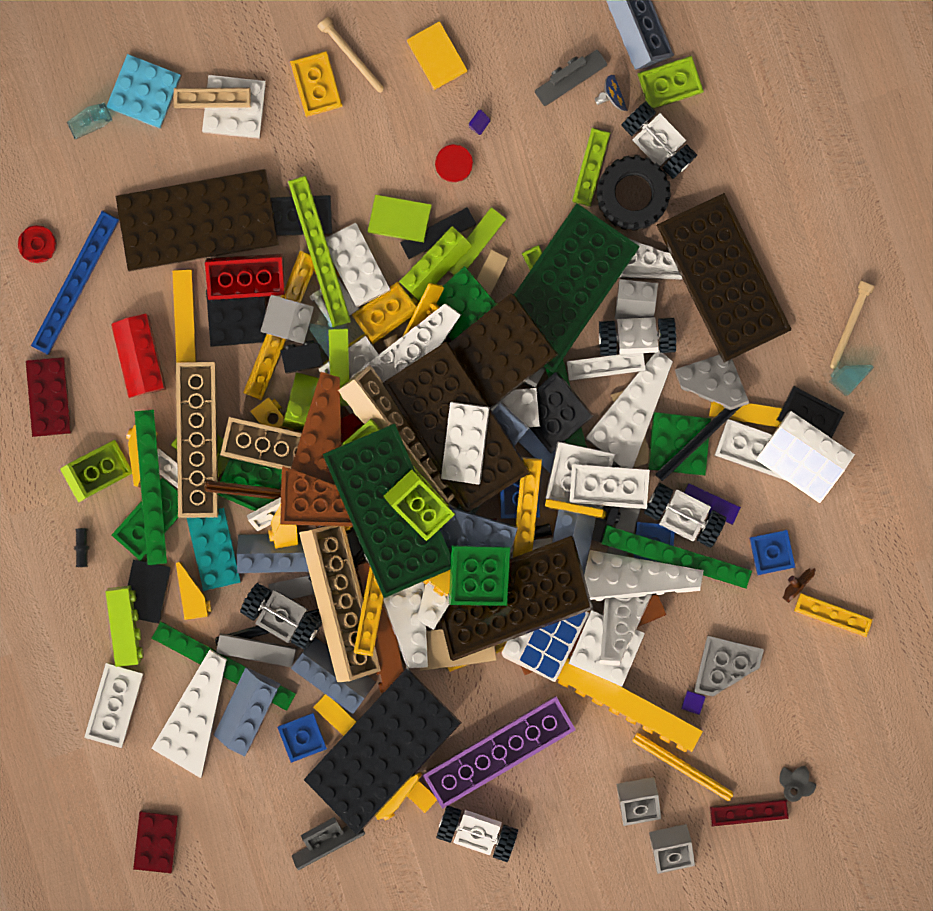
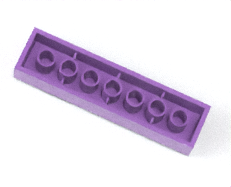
M555 695L423 773V777L443 809L574 732L576 729Z

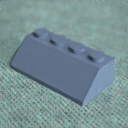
M606 0L635 70L649 67L674 56L651 0Z
M559 509L552 543L569 536L574 537L583 574H585L596 517Z
M297 533L298 545L275 549L274 542H270L269 534L238 535L237 573L309 572L300 534Z
M314 637L310 646L302 652L291 667L293 671L352 714H354L376 684V681L368 675L352 681L337 682L329 648L316 637Z
M246 667L214 736L228 749L246 756L281 684Z

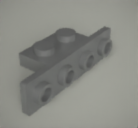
M599 50L593 51L586 57L581 56L577 58L576 56L567 62L568 66L565 68L559 67L551 73L553 76L550 77V80L535 90V94L543 106L552 103L605 68L607 62Z
M333 817L305 832L301 837L307 847L292 855L297 870H300L365 835L364 829L359 834H355L348 825L342 828L336 818Z

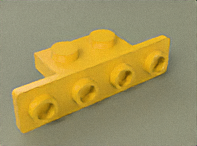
M428 284L403 336L440 308L437 302L444 290L442 285Z

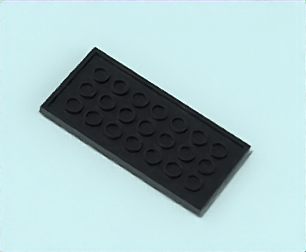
M405 669L306 776L304 781L355 834H359L462 722L409 669Z

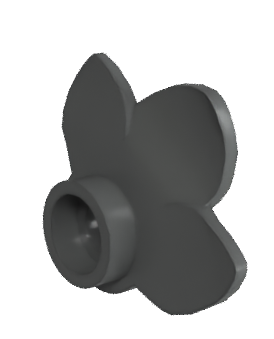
M801 766L794 772H791L786 767L782 768L779 781L784 787V796L788 801L796 802L802 797H807L814 793L816 784L809 781V771L806 766ZM791 789H795L797 794L793 795Z

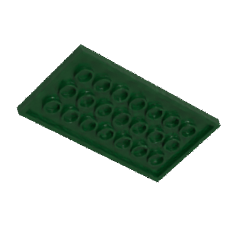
M576 203L514 293L518 301L558 353L555 358L543 366L552 373L561 363L640 247L578 203Z
M395 423L322 454L384 598L451 570V554L440 529L426 541L384 498V495L411 470L415 472Z

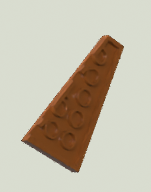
M321 372L291 469L335 485L322 454L341 446L340 392L338 391L340 389V377Z
M282 466L280 525L353 526L336 485Z

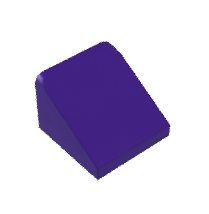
M478 110L469 122V128L478 135H481L490 123V119L482 110Z

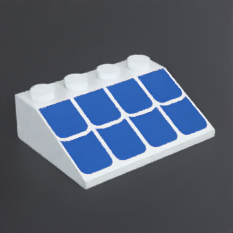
M790 411L756 460L820 503L844 472L855 454Z
M584 612L507 641L502 655L504 658L556 682L589 613Z

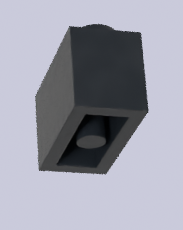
M314 340L305 341L303 346L296 347L295 344L284 346L285 350H280L286 374L323 366L319 343H314Z

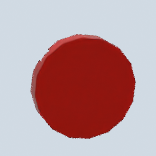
M452 144L445 146L436 156V171L447 182H461L472 171V156L461 145Z
M30 226L18 238L20 254L31 263H44L52 258L56 251L57 243L55 236L44 226Z

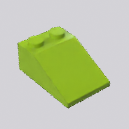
M298 372L295 373L282 426L303 431L319 378Z
M116 440L66 464L60 469L78 503L132 474V470Z
M413 470L407 473L384 495L388 503L426 541L455 515Z

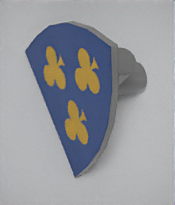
M615 75L607 76L604 83L605 92L600 93L599 97L595 98L596 104L599 105L610 100L617 109L628 111Z

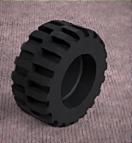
M628 155L620 160L613 161L605 169L597 187L598 206L602 210L603 216L609 219L611 224L620 226L624 230L632 229V231H637L638 229H645L655 224L666 211L671 197L670 181L667 180L665 171L660 169L661 166L657 162L653 163L650 158H641L640 155H635L634 157ZM631 175L645 179L649 183L652 192L648 205L637 211L623 208L616 198L618 183L623 178Z

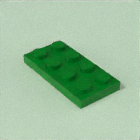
M162 478L160 480L164 533H166L179 518L178 491ZM142 501L111 535L140 561L146 555Z

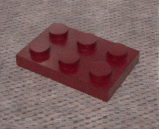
M139 812L133 870L172 874L178 815Z

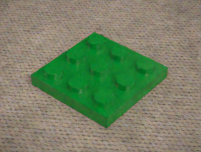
M465 266L443 285L444 290L437 302L439 307L447 304L462 314L448 334L452 341L497 305Z
M654 412L648 470L659 471L711 422V418ZM709 438L673 472L705 476Z
M230 458L220 482L280 489L282 470ZM218 493L219 496L253 511L275 501V499Z
M452 545L449 604L507 606L510 547Z

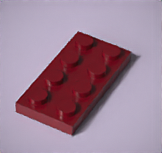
M65 358L27 360L26 373L32 437L71 434Z

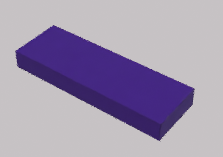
M689 483L684 491L685 494L710 506L708 514L714 510L727 517L725 522L733 525L741 507Z

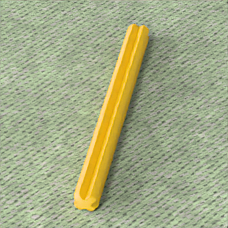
M636 733L632 740L634 743L722 798L730 801L733 797V791L643 735Z

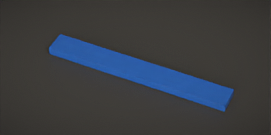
M101 211L31 344L32 347L47 355L50 354L110 240L119 219Z

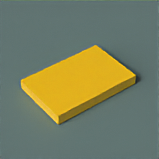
M440 21L406 40L434 90L468 72Z
M327 51L290 61L306 117L343 107Z
M398 281L389 287L391 291L371 300L352 314V317L372 344L413 316L417 308Z
M546 499L545 506L550 509H560L601 519H606L607 516L606 511L603 509Z

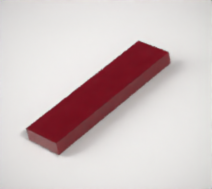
M786 799L710 807L712 827L789 819Z

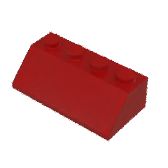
M283 253L206 258L205 260L208 300L285 295Z
M145 313L112 323L111 326L128 397L133 398L166 390L149 315Z

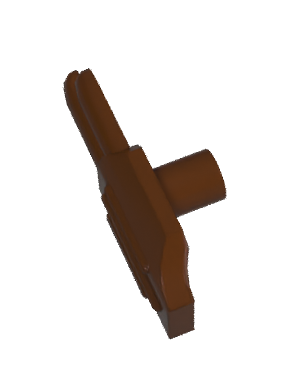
M807 569L799 578L790 576L788 581L791 584L785 589L782 598L788 603L795 598L814 577L816 569Z

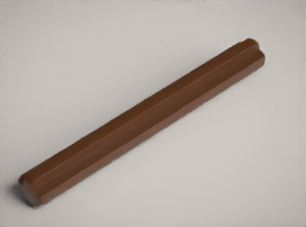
M206 481L205 490L207 492L267 499H278L281 497V489L215 481Z

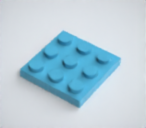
M127 54L106 107L160 129L174 96V88H177L181 75Z

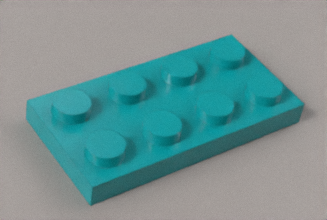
M224 508L218 509L219 517L187 518L203 591L241 583L240 575L237 573V561Z

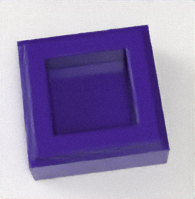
M687 691L681 709L700 715L705 696Z

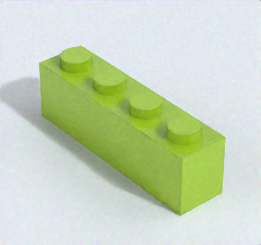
M452 226L399 282L420 301L428 284H437L472 245Z
M131 585L108 588L105 593L115 667L138 665L143 658V648L139 647L138 641L141 640L140 628L136 626L138 611L134 609L133 603L136 602L135 591L132 590Z

